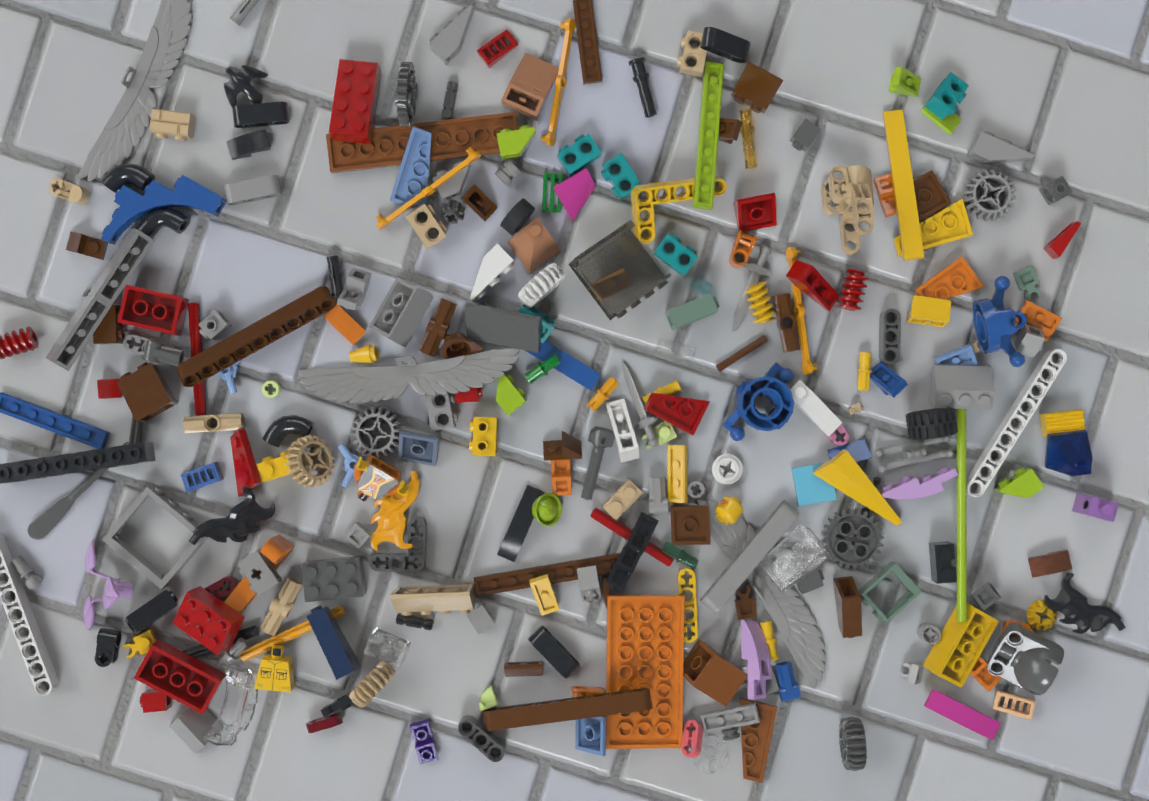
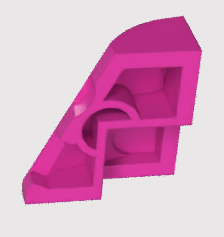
M587 168L553 187L572 221L575 220L596 185Z

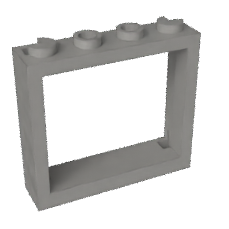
M148 486L103 538V541L162 590L173 581L209 537L200 538L196 545L192 544L166 576L117 535L145 500L150 496L192 533L202 523L198 524L193 520L194 517L191 513L181 510L178 507L179 504L174 499H168L162 489L156 486Z

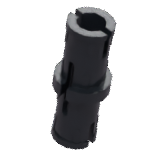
M338 256L326 258L329 270L328 279L331 282L333 296H338L343 292V273L340 272Z

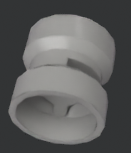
M510 160L504 163L502 169H498L495 172V175L506 186L512 183L514 177H518L521 174V171Z
M925 622L918 627L917 634L919 638L927 644H936L940 640L941 631L935 625Z

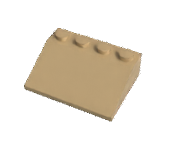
M474 584L397 587L390 594V599L396 613L401 612V615L404 616L413 615V612L429 615L432 614V611H440V614H450L453 610H459V613H469L475 607Z

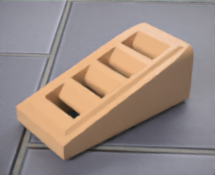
M997 690L992 709L1032 720L1036 699ZM1001 696L1005 697L1003 707L999 706ZM1009 698L1013 699L1011 708H1007ZM1018 700L1020 701L1019 709L1015 710L1016 702ZM1024 702L1028 703L1026 712L1022 711Z

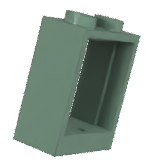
M710 293L667 310L665 314L671 329L675 330L717 313V308L720 305L717 297H713Z
M893 561L859 590L861 601L867 607L870 605L874 609L872 613L879 621L883 619L887 623L922 592ZM892 572L908 591L889 609L883 612L867 593Z

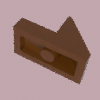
M720 118L718 141L732 144L733 140L737 141L743 122L738 119Z
M70 231L66 250L104 260L108 243L101 239Z
M562 431V440L543 441L544 461L582 459L581 441Z

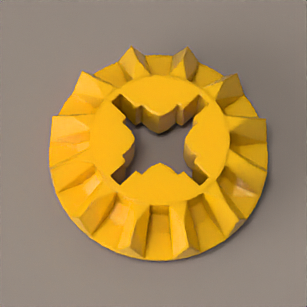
M1037 600L1027 609V621L1033 628L1046 631L1049 628H1053V625L1057 622L1058 612L1047 608L1044 600ZM1045 610V614L1049 618H1043L1042 620H1040L1041 617L1038 616L1036 612L1043 613Z

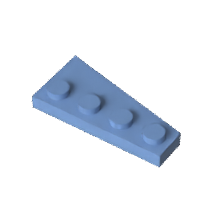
M413 126L390 201L404 205L429 186L432 132ZM428 197L423 198L411 208L415 209L422 203H425L427 206Z

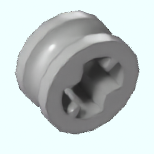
M692 481L688 484V494L692 498L703 496L705 488L702 483ZM695 484H698L701 492L699 494L696 492L697 495H693L692 485L695 487Z

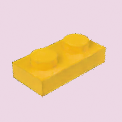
M548 574L530 579V586L541 615L560 610Z

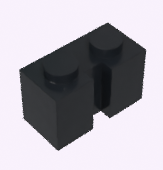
M948 541L929 543L931 580L937 584L957 582L956 567L951 565L950 559H955L954 543Z

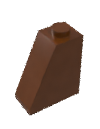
M853 577L833 578L838 626L842 637L854 638L862 636L861 595Z

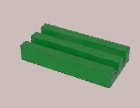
M544 173L542 212L561 213L559 197L557 208H554L553 187H555V178L559 179L558 184L563 182V174ZM547 178H551L550 208H546Z

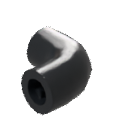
M125 163L111 169L100 182L114 193L126 183H133L141 190H145L146 186L152 180H155V175L137 164Z
M162 208L148 213L140 221L136 229L152 239L164 227H168L181 234L188 227L190 219L174 209Z
M297 415L283 416L269 426L262 439L268 444L280 447L283 439L289 434H295L299 437L309 435L314 422Z

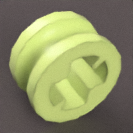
M274 380L267 381L262 386L263 394L269 398L277 396L281 390L280 384ZM270 384H273V387L276 388V392H272L273 394H270V391L267 390Z

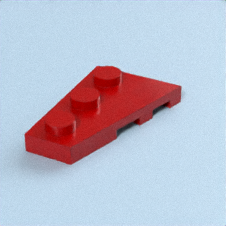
M652 392L643 410L694 436L710 401Z
M239 429L230 437L238 497L246 495L242 487L246 486L253 490L262 482L246 430Z

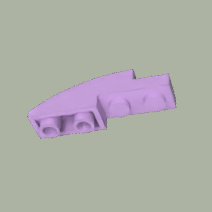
M944 466L938 469V473L932 476L930 474L919 478L920 481H918L917 477L907 475L900 478V482L895 485L890 483L883 486L882 491L879 493L883 497L905 500L927 497L944 491L941 483L958 476L955 468Z
M755 619L741 620L742 659L748 660L747 691L748 699L753 700L766 698V680L772 679L768 646L762 629Z

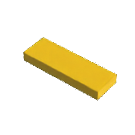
M667 445V499L671 503H688V445Z

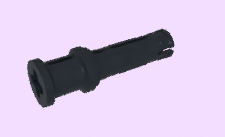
M645 57L633 59L628 63L632 67L633 81L637 83L645 118L657 115L648 82L650 75L646 72L644 64L646 60Z

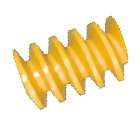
M766 281L747 286L748 290L744 292V294H750L746 301L753 302L748 308L755 309L750 315L757 316V319L753 321L756 324L776 319V317H772L776 313L775 310H769L773 307V303H767L771 296L765 295L769 292V289L762 288L767 284Z

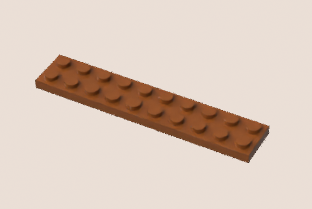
M509 112L415 123L411 127L398 125L373 128L371 144L333 141L330 134H326L330 172L339 173L401 165L413 126L432 132L430 162L467 158L469 155L466 150L470 147L473 148L474 152L479 151L482 156L500 154L497 133L511 128L512 131L519 130L517 113Z

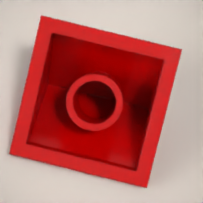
M775 193L738 199L734 202L738 231L742 230V232L777 225Z

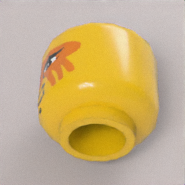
M735 496L723 497L715 508V517L725 525L735 524L744 511L741 506V500Z

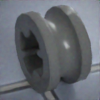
M738 727L721 730L724 734L723 739L729 741L739 738Z

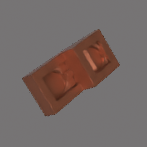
M1068 550L1028 558L1032 578L1072 569Z

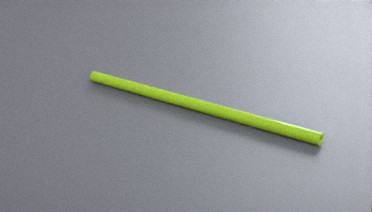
M956 409L958 428L956 433V471L958 473L957 622H967L966 409Z

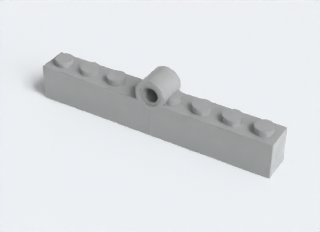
M130 229L95 284H90L82 295L83 302L46 356L48 360L67 371L70 370L155 240L138 229Z

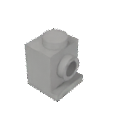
M219 310L212 311L208 317L198 324L201 327L199 330L201 335L206 339L210 338L212 340H215L232 326ZM213 322L214 328L210 329L209 324Z

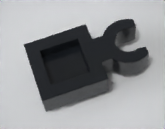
M351 692L323 707L320 710L322 715L326 717L340 708L344 711L352 706V700L349 698Z

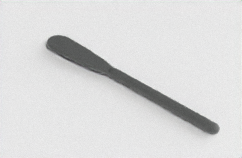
M109 468L96 470L69 496L59 500L43 512L28 526V535L36 540L44 538L62 520L75 500Z

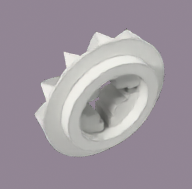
M723 454L718 456L713 462V476L722 484H733L742 475V463L734 455ZM731 461L730 468L732 469V471H734V473L727 472V474H725V476L723 477L724 470L720 467V465L727 466V464H729V462Z

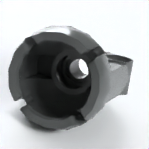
M1012 622L1005 628L989 655L987 668L990 674L1000 676L1034 695H1041L1049 689L1056 678L1059 670L1051 665V662L1060 665L1064 658V649L1059 644L1024 628L1022 624ZM1011 633H1018L1019 635L1014 636Z

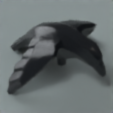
M245 65L241 66L239 72L230 67L226 68V74L230 81L224 83V89L231 107L237 106L236 97L240 92L246 94L253 104L262 102L263 95L255 90L250 82L254 78H266L268 76L267 73Z

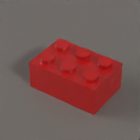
M126 285L117 322L181 336L189 299Z
M199 586L186 592L173 624L213 653L219 655L231 648L245 617Z

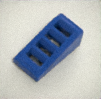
M213 462L181 474L187 493L224 480L218 462ZM208 469H211L214 479H211ZM201 471H204L207 479L206 482H204ZM196 473L198 474V477H199V480H200V483H201V484H198V483H197V480H196L194 474H196ZM187 476H191L194 484L193 487L190 486Z

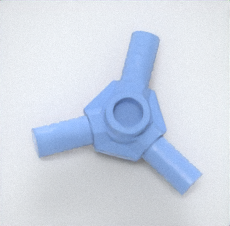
M242 360L217 373L224 381H227L230 394L238 392L234 378H236L238 370L237 365Z
M343 443L338 446V449L345 457L346 475L341 486L348 488L354 476V465L358 462L359 456L351 454Z

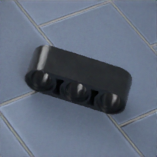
M705 27L700 48L734 62L746 63L751 43L718 28Z
M269 102L232 107L235 128L289 123L287 102Z
M540 626L528 638L529 642L565 679L580 666L579 662L544 626Z

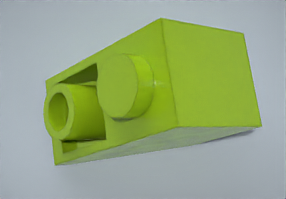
M524 125L519 127V130L512 131L511 128L500 130V133H497L501 159L521 157L536 135L535 127Z
M507 372L504 376L498 378L496 402L509 416L526 402L524 398L527 395L520 387L516 389L512 384L515 380Z
M1021 467L1014 471V476L1011 478H1004L998 482L999 486L994 488V490L998 493L1030 498L1045 487L1032 468Z

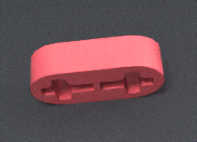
M689 720L685 723L683 729L681 751L684 756L692 759L698 757L701 752L703 726L700 722ZM696 727V730L691 732V728Z

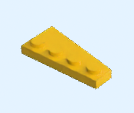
M963 198L920 223L923 250L973 236ZM899 235L893 239L897 256L901 257L903 253Z

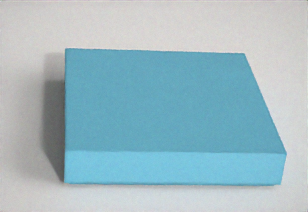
M823 463L791 468L798 506L837 500L835 487L812 473Z

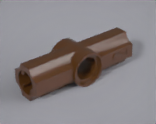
M790 293L773 296L783 353L801 350L796 329L797 321L794 317ZM784 318H788L791 321L789 328H785L782 325Z
M441 298L434 316L431 317L427 325V333L419 349L420 352L435 357L442 339H444L449 330V322L457 304Z

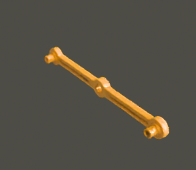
M568 18L565 22L560 23L563 24L560 25V28L565 29L558 75L555 79L556 88L549 129L546 135H541L543 137L541 141L546 142L547 146H554L556 142V127L562 93L567 84L565 75L572 35L576 26L573 18Z
M472 147L468 148L466 152L469 156L430 186L424 188L418 195L388 217L383 218L382 214H379L378 217L376 216L375 218L378 221L376 224L379 230L385 228L420 200L432 195L438 187L482 156L480 152H474Z
M788 247L785 252L789 263V270L796 261V258L801 256V251L796 250L794 247ZM791 282L794 299L793 313L797 320L802 356L801 369L804 375H810L813 370H817V367H814L817 364H812L810 361L804 320L805 308L802 305L801 292Z

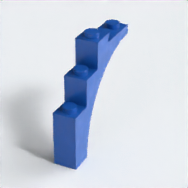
M184 175L176 180L173 191L152 180L146 186L144 196L123 185L122 188L117 190L114 200L120 207L113 212V219L104 228L101 239L115 245L123 232L134 222L148 213L162 208L190 207L206 211L218 217L227 200Z

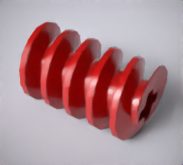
M847 269L846 271L851 275L844 277L848 282L843 283L842 286L847 290L840 291V294L844 297L838 299L842 305H837V307L850 311L861 310V307L857 306V303H863L859 296L866 294L861 291V288L868 287L863 281H868L870 278L865 276L864 272Z
M27 326L26 332L23 328L19 329V335L15 330L11 332V336L7 332L4 334V338L0 335V359L38 348V339L33 329Z

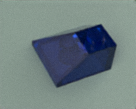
M1086 429L1047 434L1045 468L1069 476L1091 474L1093 457Z

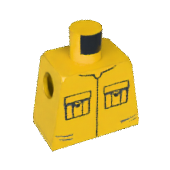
M272 646V654H265L262 658L254 689L291 693L295 687L293 658L291 656H283L284 646Z

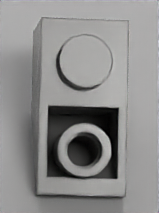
M461 162L454 164L452 167L455 168ZM469 165L437 188L444 202L462 193L470 171ZM444 169L435 174L436 177L432 178L433 181H437L450 170L446 171Z
M596 565L578 568L577 574L582 601L593 603L601 599Z

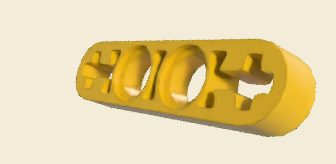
M684 567L678 572V595H682L685 590H690L693 594L690 600H685L684 611L690 609L694 613L691 619H684V623L687 624L694 622V625H690L691 632H694L691 638H687L684 635V641L692 643L698 637L696 576L692 569ZM685 571L692 575V577L688 578V584H693V587L685 586L681 588V584L685 585V579L681 578ZM684 625V633H686L687 625Z

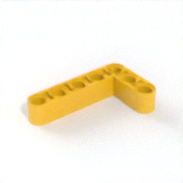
M715 176V182L718 181L719 185L714 189V196L723 195L727 190L726 182ZM695 178L642 184L632 189L633 232L638 240L648 244L655 238L653 205L693 199ZM682 186L681 193L676 195V189ZM660 189H664L663 195L657 197V192ZM642 191H645V196H644V198H643V199H639V198H638L639 194H640ZM646 210V216L640 218V213ZM645 229H647V230H648L647 235L644 236V237H641L642 231L645 230Z

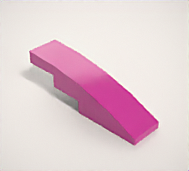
M934 689L931 690L924 704L928 709L993 740L1001 725L997 720Z

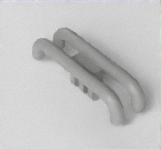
M950 436L913 440L876 449L875 455L877 457L899 451L902 452L903 459L879 464L878 470L884 472L888 469L952 457L954 452L951 449L926 453V449L922 447L950 441Z

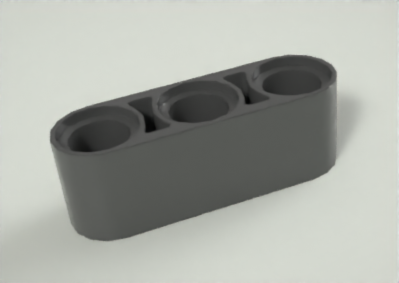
M893 308L884 310L879 318V360L885 365H890L899 361L901 343V314ZM888 313H892L894 316L892 323L886 319ZM887 332H891L893 334L894 338L892 342L887 341ZM887 351H891L893 354L891 361H888L885 357Z
M466 715L462 717L458 725L459 733L490 761H501L504 757L505 745L490 731H486L485 727L473 716ZM469 722L472 724V728L467 730L462 724ZM484 735L487 740L479 742L477 736ZM495 747L499 748L501 750V753L499 755H494L491 752V749Z

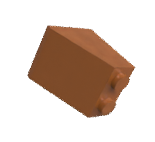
M700 639L684 660L683 677L693 687L725 707L733 699L748 676L740 667Z

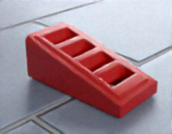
M506 29L479 48L477 54L490 69L519 44ZM504 37L510 41V46L503 40ZM499 41L505 47L504 50H502L497 44ZM493 46H494V47L498 50V52H499L497 55H496V53L492 50V47H493ZM487 51L493 56L491 59L486 54Z
M1079 221L1070 223L1044 246L1043 249L1052 259H1057L1062 255L1081 223Z

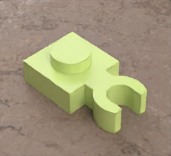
M665 421L652 428L656 439L659 440V445L677 437L671 424ZM646 434L641 437L642 440L647 438Z

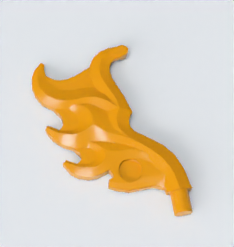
M418 471L410 472L411 481L406 486H411V489L407 495L404 496L396 493L390 495V498L382 497L380 500L375 501L373 507L380 505L381 508L371 519V524L376 521L378 522V527L370 540L374 550L379 551L378 545L384 541L395 543L401 549H412L414 547L413 544H407L404 541L407 524L405 511L416 501L419 495L421 480H418Z

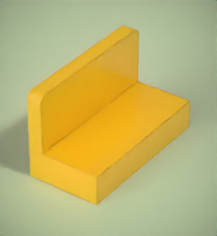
M914 295L912 297L911 311L907 314L906 322L944 328L950 322L951 301Z

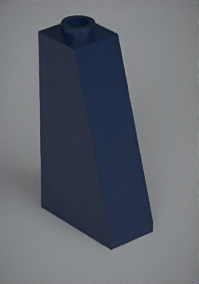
M320 605L311 609L312 614L306 617L336 680L361 668L360 662L329 607L322 608Z

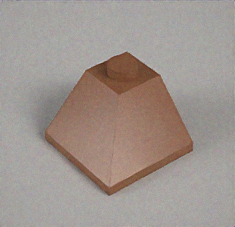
M539 218L529 223L507 242L529 273H532L561 252Z

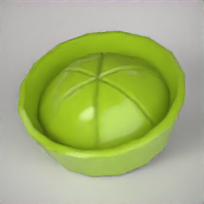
M543 494L534 501L532 514L534 519L541 525L546 527L553 526L561 517L562 504L555 494Z

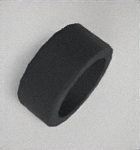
M521 199L508 212L500 226L510 235H514L529 219L535 207L526 199Z

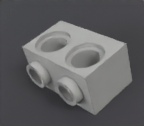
M436 392V396L426 393L425 398L431 431L456 427L455 423H458L457 412H453L452 404H455L454 394L447 392V395H443L446 399L445 404L439 406L436 404V397L441 394ZM441 414H446L449 417V422L446 425H442L439 422Z

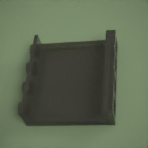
M629 220L585 250L568 264L610 321L615 317L618 319L628 313L627 308L631 307L634 309L642 303L640 301L641 298L647 299L655 293L654 289L656 287L659 290L668 284L667 279L672 276L671 273L667 276L662 273L631 230L635 227V224L632 220Z

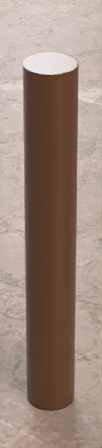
M763 335L717 364V370L721 372L768 342L767 338Z

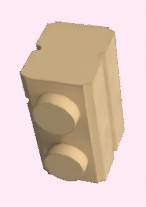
M152 109L149 130L155 134L156 138L167 139V136L174 137V140L186 142V138H193L195 116L193 114Z
M628 478L602 507L617 520L643 492Z

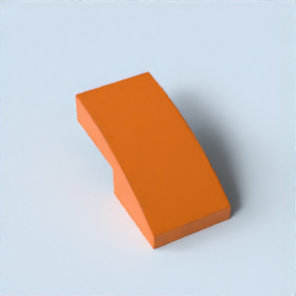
M891 173L874 178L875 188L885 218L896 215Z
M337 303L324 316L352 345L366 333V330Z
M570 459L551 460L552 493L556 496L572 495Z
M979 656L970 675L989 692L1002 678L990 674L987 668L988 663Z

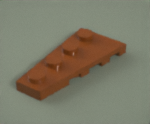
M739 698L740 705L756 702L761 720L760 723L741 726L743 779L763 783L777 706Z

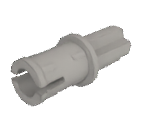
M238 638L216 663L217 668L221 671H227L229 666L239 659L240 653L247 647V641L243 638Z

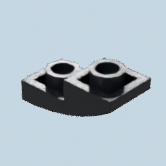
M266 129L244 134L227 141L232 160L251 157L252 153L271 149Z

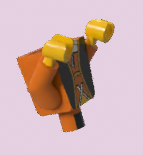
M372 454L368 456L366 461L362 460L360 456L358 462L354 465V479L357 481L356 488L360 490L357 493V497L362 501H366L370 496L376 500L396 493L405 496L408 494L411 486L404 485V480L399 483L401 472Z

